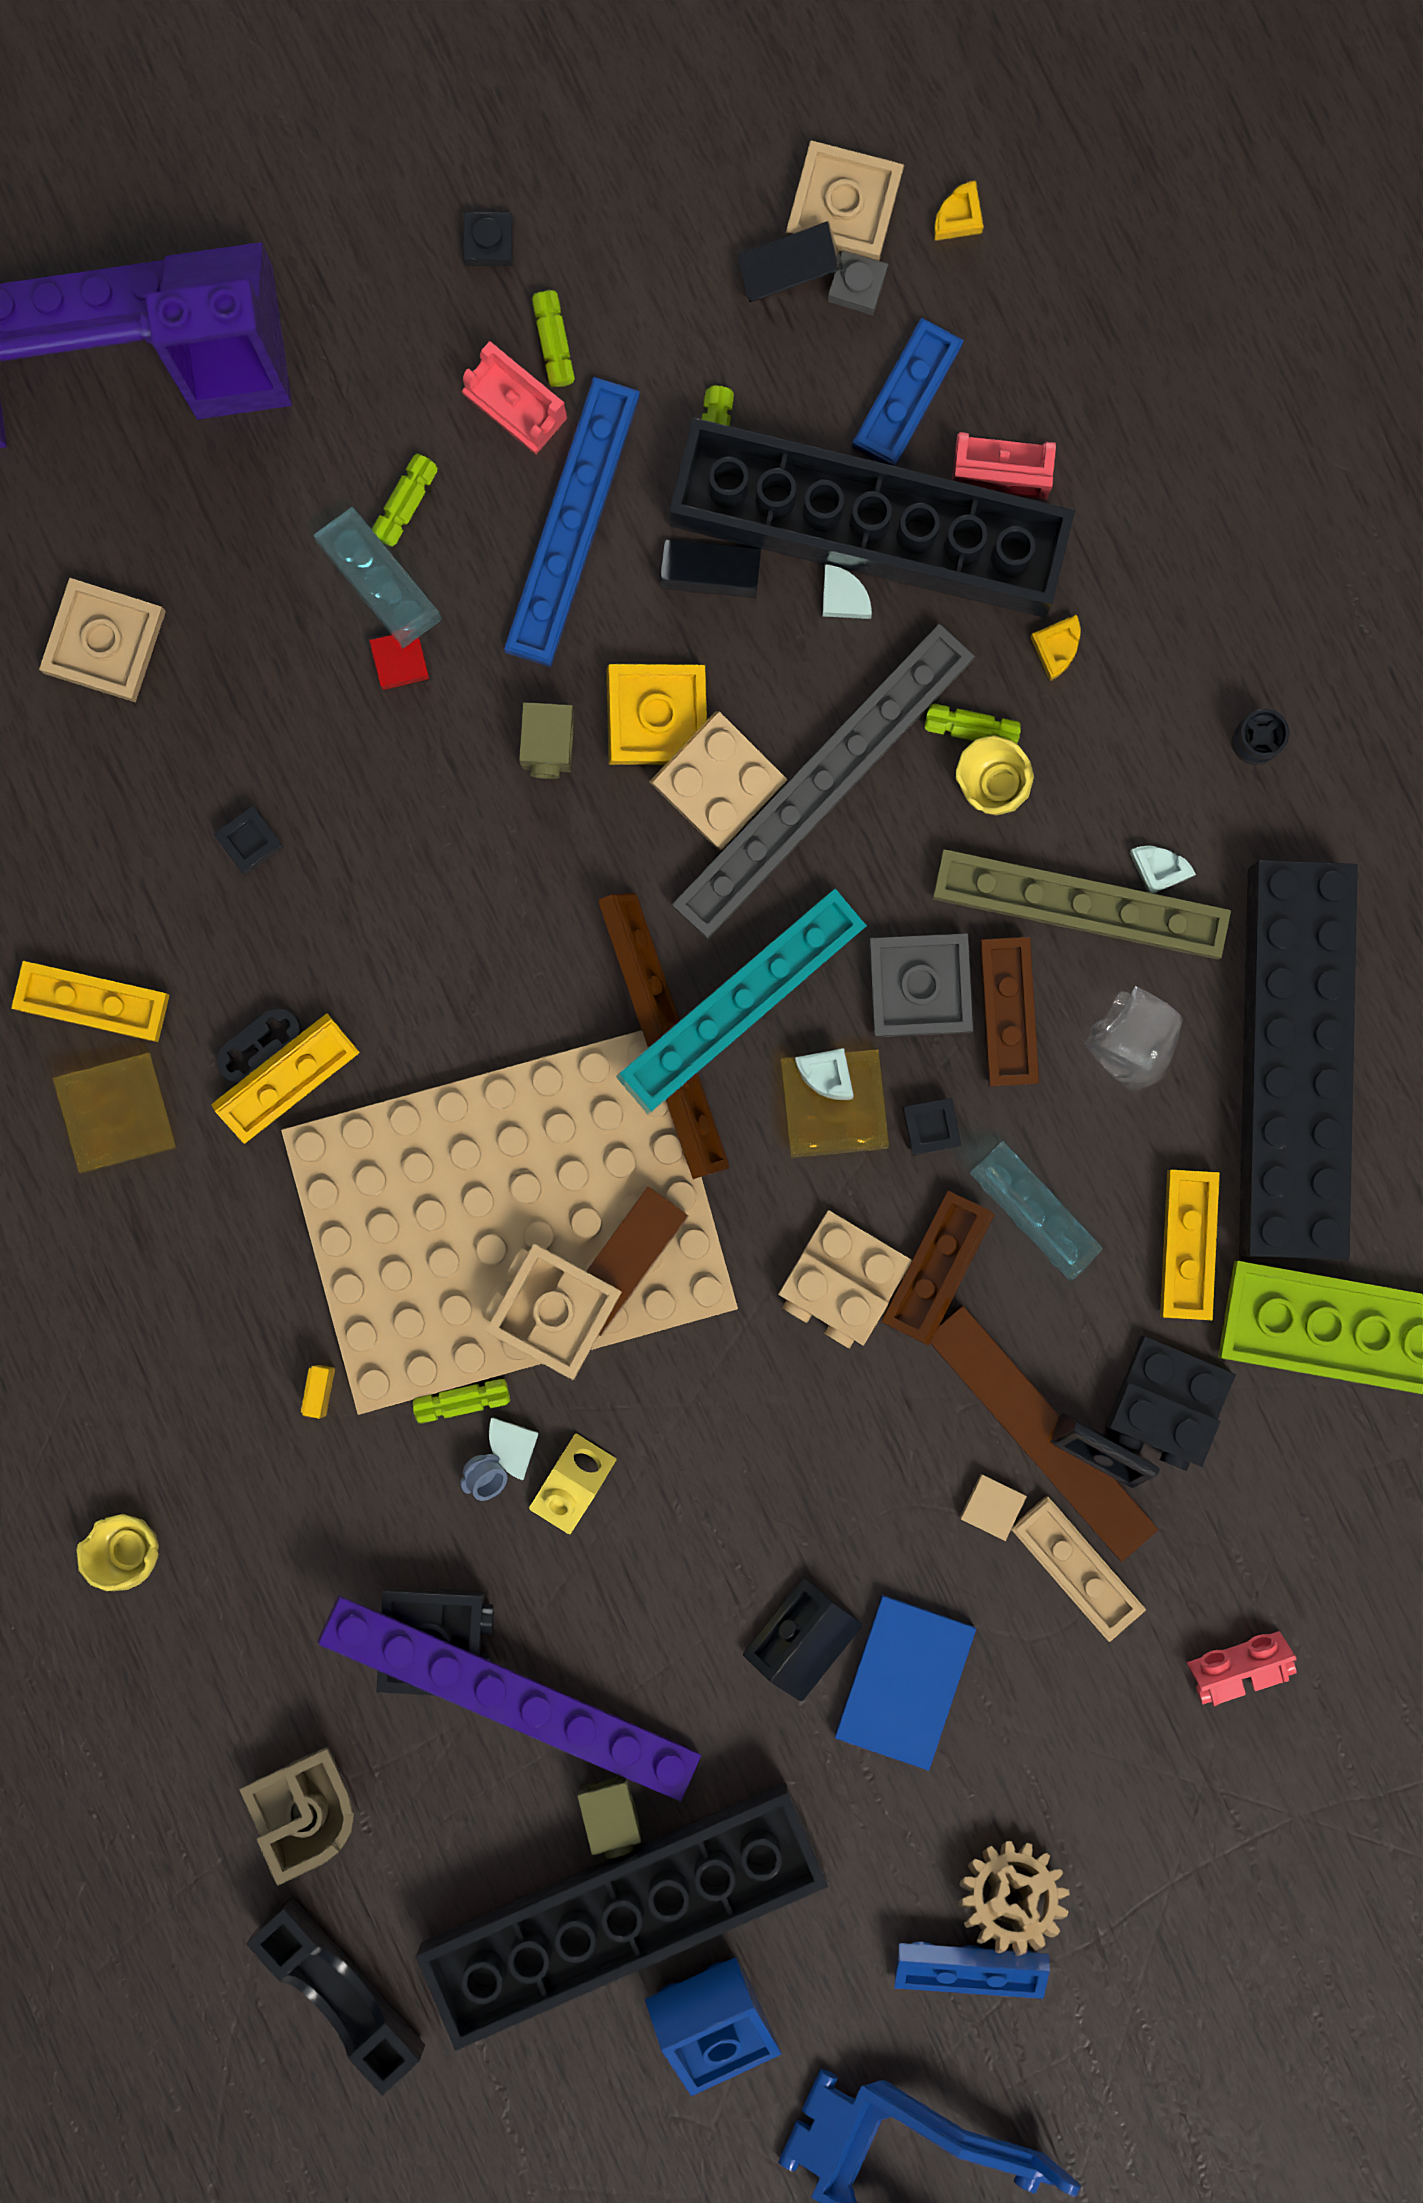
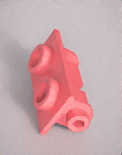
M1280 1631L1272 1634L1257 1635L1248 1642L1224 1650H1213L1207 1652L1201 1658L1187 1662V1666L1198 1684L1196 1685V1691L1202 1705L1211 1702L1213 1706H1217L1220 1703L1246 1695L1242 1679L1250 1677L1252 1687L1256 1692L1282 1682H1288L1289 1676L1297 1673L1294 1664L1296 1656Z

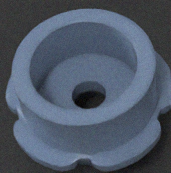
M494 1454L477 1455L471 1458L463 1468L464 1478L460 1481L461 1489L466 1494L472 1493L480 1501L489 1500L498 1495L505 1487L508 1479L504 1468L498 1463L500 1458Z

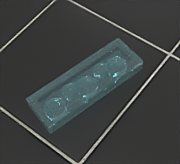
M353 507L314 534L320 548L402 648H405L442 620L439 611Z
M1004 1141L992 1149L969 1172L983 1190L1014 1220L1018 1228L1027 1234L1048 1257L1050 1262L1070 1282L1081 1274L1102 1251L1103 1248Z

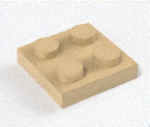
M810 141L786 236L829 221L839 253H842V250L879 261L904 164Z
M69 578L39 670L49 676L136 702L166 611L161 606Z
M715 711L649 783L717 850H722L780 789L787 779L720 711Z

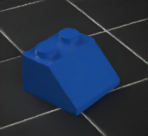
M736 1957L726 1962L714 1963L707 1967L704 1972L683 1982L666 1985L659 1993L644 1999L661 2051L691 2096L782 2055L751 1982Z

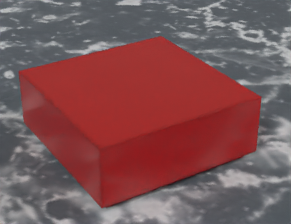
M417 629L370 640L382 690L430 679Z

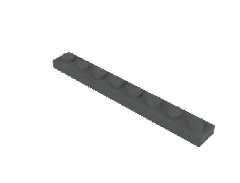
M939 623L672 904V907L708 940L969 666L975 656Z

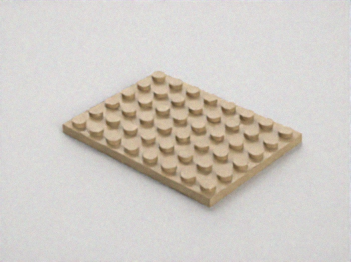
M642 1030L281 1130L358 1415L410 1401L417 1397L435 1394L543 1364L485 1332L490 1321L484 1319L483 1316L495 1294L499 1292L506 1295L514 1277L507 1273L521 1248L530 1251L533 1244H537L580 1269L587 1271L648 1186L688 1214L689 1217L603 1336L598 1335L591 1350L738 1309L702 1177L693 1179L666 1100L651 1113L647 1114L615 1077L648 1049Z

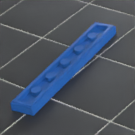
M596 377L593 378L504 648L505 653L545 666H552L635 414L640 391Z

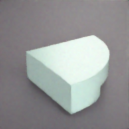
M825 565L822 616L871 619L870 599L861 582L850 572L842 568Z
M1141 846L1129 852L1148 893L1155 894L1196 875L1191 865L1183 857L1167 849L1156 846Z
M844 1048L795 1057L796 1067L800 1076L815 1092L836 1100L853 1099Z
M492 1417L489 1427V1440L493 1454L500 1458L498 1463L509 1474L524 1480L539 1432Z

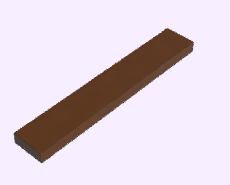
M611 894L599 899L598 903L649 1048L680 1020L637 894ZM697 1072L666 1099L693 1179L729 1169V1163Z
M961 1305L939 1325L930 1343L1119 1561L1123 1562L1159 1530L1114 1478L1051 1443L1059 1415L964 1306Z

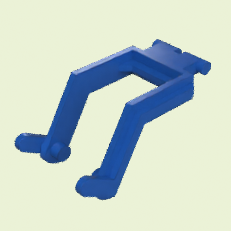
M825 2069L819 2070L802 2108L806 2115L814 2119L812 2126L802 2121H796L778 2161L781 2166L790 2171H796L800 2164L820 2177L811 2196L818 2203H858L852 2185L881 2121L894 2117L959 2159L1015 2174L1014 2183L1028 2192L1036 2193L1041 2182L1055 2185L1061 2191L1072 2196H1077L1081 2187L1080 2183L1045 2153L964 2130L885 2080L861 2085L856 2099L834 2088L838 2077Z

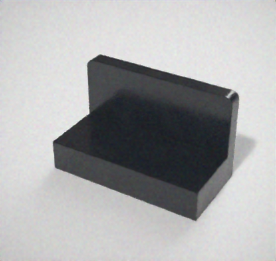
M803 1578L742 1655L769 1682L795 1699L803 1701L858 1633L862 1624L855 1617L836 1605L817 1586Z

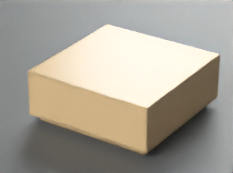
M980 1474L960 1515V1519L1006 1541L1027 1496Z

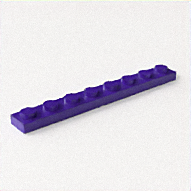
M338 1595L317 1640L318 1645L680 1802L701 1757L698 1752L340 1595Z

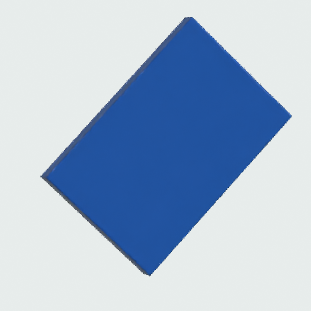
M881 1595L834 1735L835 1739L929 1771L977 1628L909 1603Z

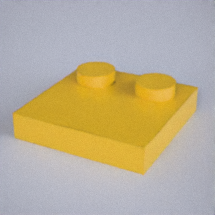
M609 664L607 666L609 765H665L707 721L705 665Z

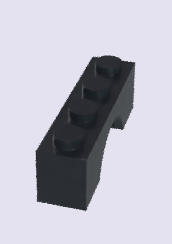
M293 1896L254 1931L246 1945L279 1982L295 1987L316 2005L339 2035L348 2059L381 2096L420 2061L426 2044Z

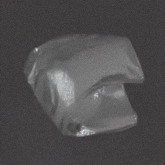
M1135 986L1131 994L1125 991L1118 993L1105 1019L1097 1021L1091 1028V1034L1085 1039L1084 1046L1110 1075L1127 1089L1138 1091L1155 1084L1165 1075L1174 1056L1183 1018L1161 999Z

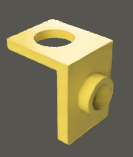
M575 1434L529 1509L567 1534H571L615 1464L616 1458L580 1435ZM582 1453L592 1457L598 1465V1471L593 1473L583 1471L576 1465L574 1455Z

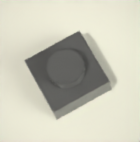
M842 250L841 261L844 269L835 273L828 295V302L874 315L888 270V264Z

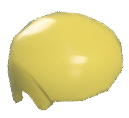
M996 735L979 738L972 742L962 751L956 768V780L967 801L975 809L995 816L1015 811L1029 797L1034 774L1031 763L1024 751L1015 742Z
M119 1514L107 1517L105 1520H99L95 1522L93 1529L86 1539L79 1542L77 1546L78 1570L91 1586L105 1591L129 1590L147 1579L155 1567L159 1556L157 1552L159 1544L156 1534L144 1520L127 1514Z

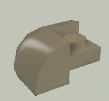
M329 1747L295 1760L289 1765L239 1789L260 1836L257 1838V1841L277 1886L324 1864L340 1852L351 1834L354 1810L350 1793Z

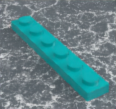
M834 889L615 1077L647 1114L651 1113L867 925L840 893Z

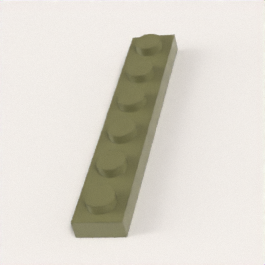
M945 849L942 851L932 898L937 901L1216 960L1222 958L1231 910Z

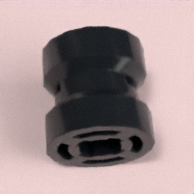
M1267 708L1255 710L1238 725L1233 733L1232 746L1235 754L1246 764L1254 766L1266 764L1279 754L1288 743L1290 735L1288 723L1275 710Z

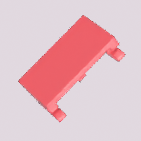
M489 341L481 350L480 358L482 360L479 366L474 371L470 369L465 371L463 376L465 388L462 390V394L534 454H537L567 419L565 404Z
M959 432L956 437L952 480L1019 497L1047 500L1053 484L1056 443L1046 442V444L1038 445L969 437V433Z

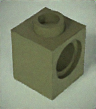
M523 702L519 761L522 769L530 770V776L542 779H557L560 772H571L574 711L572 705Z
M619 1776L580 1786L577 1796L592 1855L604 1852L605 1858H614L634 1851L633 1844L641 1842L642 1830L629 1779Z

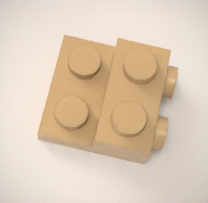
M828 1210L778 1295L786 1299L782 1309L808 1323L813 1315L829 1325L824 1334L849 1349L854 1341L864 1346L912 1260Z
M533 1244L530 1251L521 1248L507 1273L514 1277L506 1295L499 1292L495 1294L483 1316L484 1319L490 1321L485 1332L574 1380L622 1291L537 1244Z

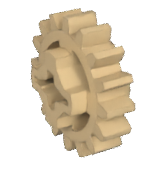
M1007 1841L1001 1846L1000 1856L991 1846L983 1851L986 1864L977 1859L969 1863L968 1867L975 1877H965L960 1880L959 1885L965 1890L970 1891V1896L963 1898L958 1904L961 1908H971L973 1915L964 1924L966 1928L979 1925L982 1931L977 1941L980 1944L992 1937L996 1940V1953L1001 1954L1005 1952L1010 1943L1013 1946L1015 1955L1019 1956L1026 1953L1027 1941L1035 1950H1038L1045 1946L1042 1933L1051 1938L1059 1934L1060 1930L1053 1922V1919L1067 1917L1068 1911L1058 1905V1900L1068 1896L1069 1890L1056 1887L1055 1881L1063 1874L1061 1869L1049 1872L1045 1867L1050 1855L1045 1853L1039 1858L1034 1859L1031 1857L1032 1844L1026 1843L1018 1853H1015L1012 1842ZM1013 1865L1028 1870L1034 1876L1030 1878L1016 1873ZM989 1876L988 1882L991 1886V1892L988 1902L983 1904V1886L986 1878ZM1018 1890L1023 1899L1017 1904L1009 1906L1004 1897ZM1044 1893V1911L1040 1918L1036 1908L1040 1894ZM999 1919L1011 1923L1014 1930L1019 1932L1005 1930L995 1924L993 1920Z

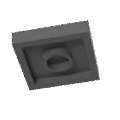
M968 934L869 939L874 1037L973 1032Z

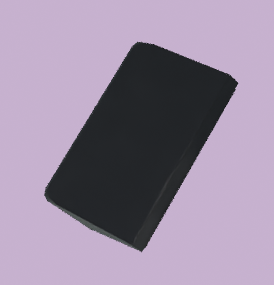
M829 221L737 254L749 303L844 269Z
M665 540L660 589L756 598L761 549Z
M1064 1412L1059 1416L1051 1439V1443L1057 1448L1131 1488L1159 1474L1160 1468L1142 1455L1113 1441V1439Z

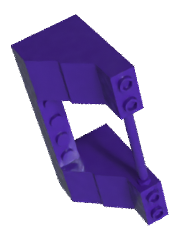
M262 242L165 256V260L0 284V361L142 341L145 339L147 344H153L197 420L292 406L273 266ZM0 400V448H5L7 444Z

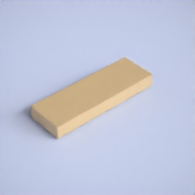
M1045 1496L1013 1524L1011 1528L1013 1533L1108 1642L1112 1641L1146 1611L1144 1606L1048 1496Z

